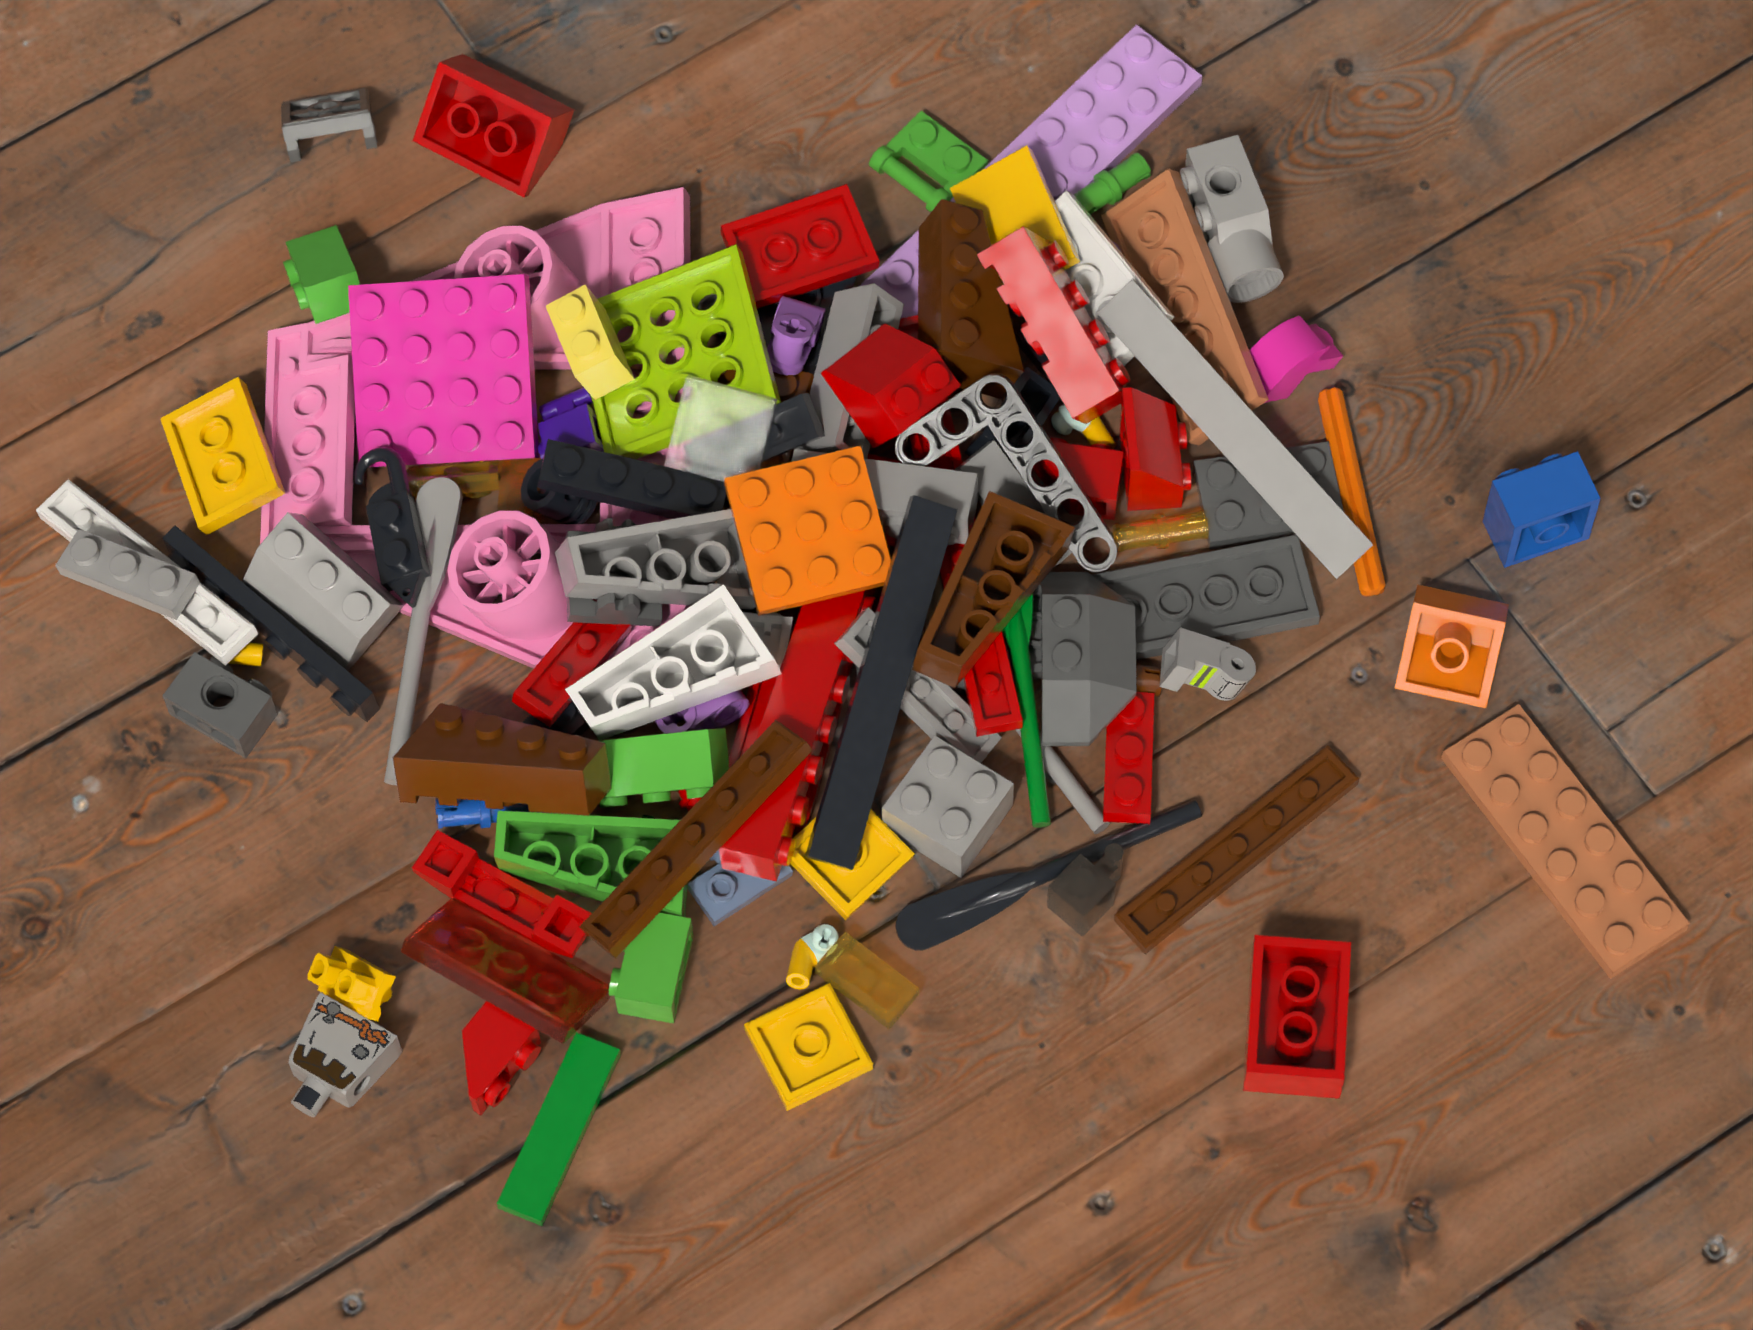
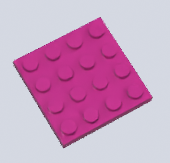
M518 274L348 285L358 461L368 451L378 447L392 448L401 455L405 465L539 458L529 275ZM376 462L370 467H386V464L384 462Z

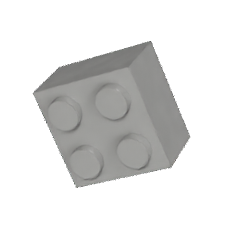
M934 735L882 807V821L905 844L962 878L1012 808L1014 783Z

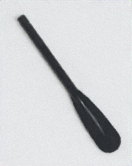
M1192 800L1152 817L1150 824L1138 823L1025 872L1008 873L981 879L906 906L899 913L895 926L897 936L901 943L911 950L924 951L999 914L1021 899L1031 889L1201 818L1200 807L1196 800Z

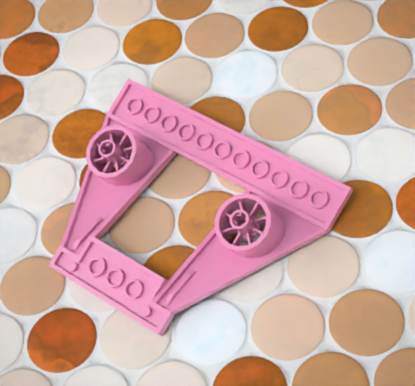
M682 187L603 203L535 231L523 226H501L482 234L470 244L457 263L412 281L518 274L529 275L534 370L571 369L546 305L583 285H586L598 299L690 263V195ZM669 310L662 313L656 322V326L661 327L669 324L675 316V311ZM350 313L318 324L311 321L309 323L269 330L264 435L286 494L261 507L260 544L287 512L303 514L381 584L370 526L352 525L355 398ZM627 326L622 328L617 334L619 342L629 339L634 327ZM684 348L672 350L668 354L665 364L678 362L684 355ZM635 364L630 367L634 378L638 377L641 373L643 364ZM691 386L681 388L675 396V402L680 403L688 400L691 397ZM652 402L639 404L633 413V418L639 419L646 416L651 410ZM692 438L636 460L692 473V465L684 447L685 444L692 442ZM600 502V522L607 518H612L614 526H621L626 519H631L636 525L670 520V518ZM497 511L479 518L472 525H458L447 571L430 612L429 625L526 666L535 668L573 623L567 622V597H565L555 551L565 541L567 531L593 532L596 524H540L535 518L520 511ZM535 553L541 554L540 559L530 560ZM390 591L404 605L399 612L411 617L412 607L397 593ZM499 594L502 595L501 603L491 604ZM662 604V622L660 626L689 608L690 605ZM632 625L631 632L606 662L660 626Z

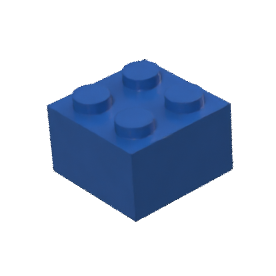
M1578 451L1566 456L1553 454L1544 458L1537 466L1522 471L1514 468L1498 475L1492 481L1482 522L1504 568L1589 539L1601 498Z

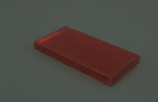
M453 897L406 937L401 949V953L562 1044L572 1037L610 999L609 984Z

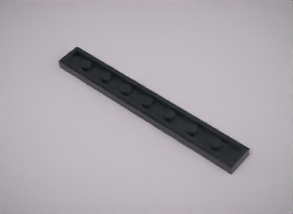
M916 495L909 498L805 857L848 871L854 868L958 509Z

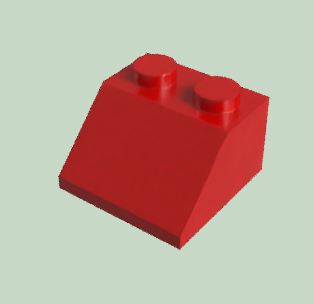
M886 323L820 373L873 448L904 432L961 386L934 347Z
M1132 387L1122 388L1119 434L1121 451H1124L1123 474L1127 511L1182 508L1184 490H1191L1190 464L1181 463L1180 454L1181 449H1187L1185 422H1177L1175 405Z

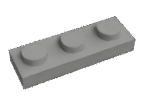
M82 529L77 530L55 565L60 575L175 620L178 619L200 584L195 573Z

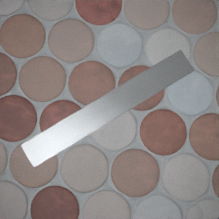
M1133 279L1097 313L1336 579L1373 546L1371 541Z

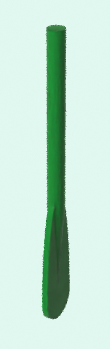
M1032 593L1002 632L1010 648L1015 690L1023 720V728L1020 729L1032 826L1041 828L1051 825L1029 654L1033 614Z

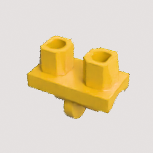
M334 946L331 956L321 953L315 955L307 975V980L319 985L317 990L367 1019L378 1021L381 1015L380 1006L390 1000L392 996L391 987L396 976L345 948Z

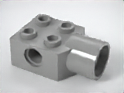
M1234 135L1187 149L1186 165L1180 169L1181 179L1229 301L1234 303L1248 302L1270 293L1282 282L1284 274L1273 249L1268 207L1239 136Z

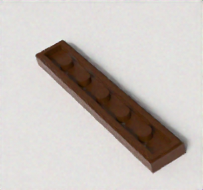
M775 720L581 924L580 928L616 959L810 754L812 749L808 743Z
M1327 745L1114 914V921L1144 954H1147L1356 787L1359 782L1358 776Z

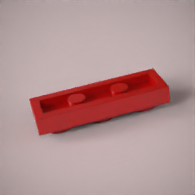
M573 622L513 692L512 702L551 727L572 702L565 689L603 665L631 632L632 625Z
M1136 692V696L1106 726L1103 822L1150 824L1155 693Z

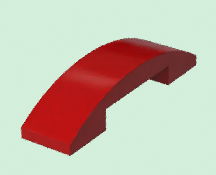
M439 830L435 832L412 866L414 873L452 900L507 932L546 950L573 958L587 937L580 926L592 914L591 912L557 894L553 899L479 859L476 850Z

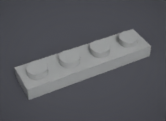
M869 607L856 617L834 643L859 668L875 618V613ZM911 668L900 709L931 739L935 735L981 763L1002 737L997 733L976 737L969 705L948 685L918 673Z

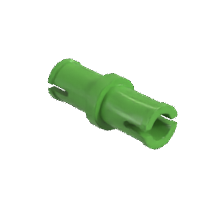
M1133 153L1128 159L1110 171L1102 170L1094 175L1093 182L1073 195L1091 215L1107 203L1114 205L1122 199V193L1142 180L1151 176L1149 173L1151 171L1150 167L1139 153Z

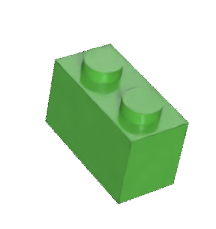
M337 225L287 241L286 245L291 259L283 261L300 309L309 308L315 324L350 313L348 285H360V282Z
M658 913L623 950L625 954L622 967L613 968L609 984V996L615 997L618 1014L674 1023L694 936L691 918Z

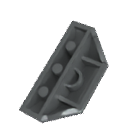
M1049 572L1041 582L1042 746H1090L1099 736V733L1136 696L1135 606L1088 572Z

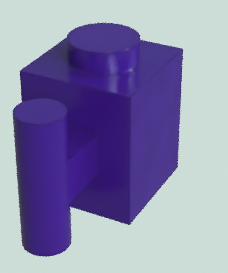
M584 387L539 406L540 414L544 420L538 423L542 440L538 444V452L541 459L544 457L548 439L604 452L595 411L589 406V404L593 403L592 398Z

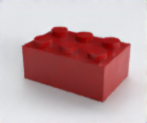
M1254 935L1250 964L1243 1091L1340 1099L1345 1076L1351 942Z

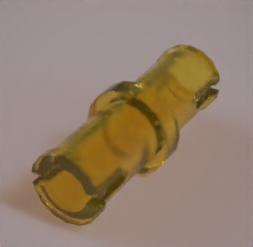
M1204 510L1165 517L1163 513L1152 514V519L1123 524L1115 523L1112 525V533L1118 544L1117 553L1152 546L1162 550L1168 549L1171 543L1208 539L1209 528L1207 518H1205L1206 514Z

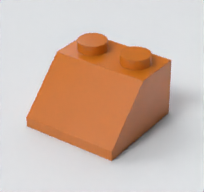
M1417 584L1395 689L1486 708L1509 604Z

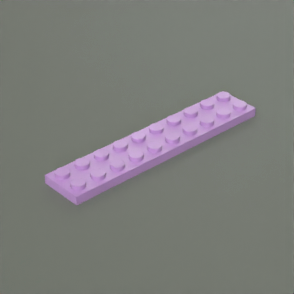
M1136 25L985 168L1028 146L1035 155L1054 201L1066 190L1075 194L1093 182L1094 175L1102 170L1108 172L1117 166L1201 85L1202 75ZM919 230L860 285L864 286L875 283L902 302L904 307L901 318L918 315Z

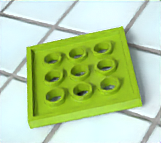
M737 245L598 298L607 311L616 335L624 327H634L631 337L624 342H620V345L630 367L635 364H643L641 373L634 380L597 400H594L591 396L604 452L639 459L781 403L744 256ZM710 294L717 295L716 302L712 307L707 310H698V305L703 297ZM669 310L675 311V316L669 324L661 327L656 326V322L662 313ZM718 332H726V338L720 346L707 348V343L712 335ZM684 348V355L678 362L665 364L666 358L672 350ZM736 370L735 378L730 384L717 386V380L723 372ZM694 386L693 394L688 400L680 403L675 402V396L681 388ZM652 402L651 410L646 416L639 419L633 418V413L639 404Z

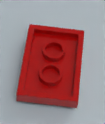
M847 184L721 225L720 233L726 248L737 245L743 253L757 309L779 302L782 296L791 298L879 268V258Z

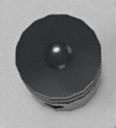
M543 458L535 462L528 469L522 481L521 499L524 506L561 524L585 523L592 515L597 501L542 488L538 491L537 485Z

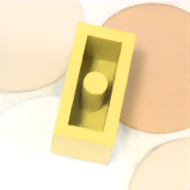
M586 285L546 305L574 377L594 400L635 379L606 309Z

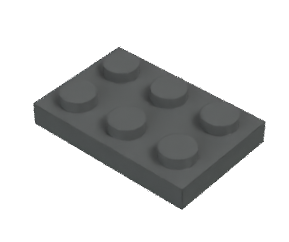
M1329 441L1286 447L1344 512ZM1226 456L1194 461L1193 471L1209 550L1247 545L1296 535Z

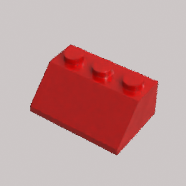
M460 54L438 63L412 141L525 198L531 193L560 151L575 109L465 54Z

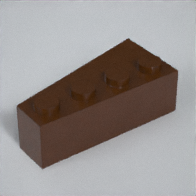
M941 199L919 226L918 340L936 349L960 383V389L967 388L990 373L1005 375L1014 384L1024 372L1008 307L997 290L1002 285L1000 276L996 270L990 267L985 269L977 256L978 253L992 246L983 211ZM990 382L983 386L981 394L1001 399L1007 391L1002 384Z
M989 491L919 644L912 670L956 688L1066 553L1076 527Z
M442 703L434 709L393 756L400 802L417 803L419 796L437 797L439 805L458 806L460 799L485 801V806L488 809L504 810L505 807L521 803L528 804L530 812L589 816L611 789L606 744L604 742Z

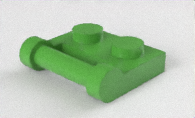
M920 111L887 145L879 147L869 161V166L877 173H886L925 202L926 210L930 213L941 199L950 201L953 198L950 190L951 187L980 172L988 165L986 158L923 111ZM901 156L905 157L941 184L943 188H934L898 161Z

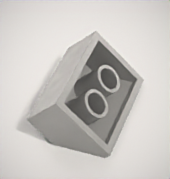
M287 512L259 545L242 580L246 586L347 671L351 669L404 606L303 514Z

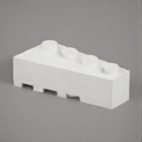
M723 584L565 690L592 731L601 741L781 675L782 673L775 659Z

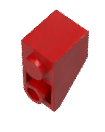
M1050 438L1103 519L1115 520L1124 451L1114 450L1112 447L1104 444L1083 446L1069 444L1066 440L1060 438ZM1040 460L1032 468L1044 484L1054 483L1058 479L1059 470L1050 460ZM1068 498L1061 502L1069 514L1084 516V507L1078 500Z
M493 994L462 1030L468 1094L473 1111L480 1116L489 1106L496 1107L501 1103L510 1089L509 1081L520 1068L523 1071L527 1070L537 1059L541 1051L538 1027Z

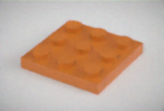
M861 446L724 478V485L758 616L884 586L891 559Z

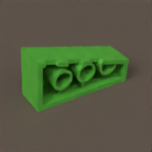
M498 811L494 858L498 869L505 873L603 902L680 820ZM688 883L659 913L685 917Z

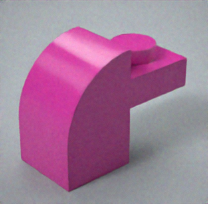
M1301 316L1281 323L1263 336L1250 349V354L1269 399L1266 402L1287 399L1308 373L1334 369L1343 357L1333 344V339L1327 331L1320 328L1317 324L1307 325Z

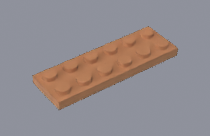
M1168 168L1101 215L1111 241L1118 245L1121 253L1173 314L1174 318L1171 322L1251 410H1254L1269 399L1180 174ZM1172 398L1180 422H1185L1188 442L1199 446L1209 439L1207 435Z
M1520 704L1443 751L1441 757L1443 762L1610 979L1688 929L1689 921Z

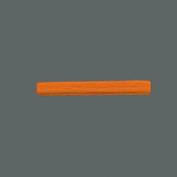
M1336 387L1324 389L1319 392L1318 404L1327 442L1329 441L1343 510L1373 544L1354 563L1359 590L1365 597L1380 595L1384 592L1385 579L1343 391Z

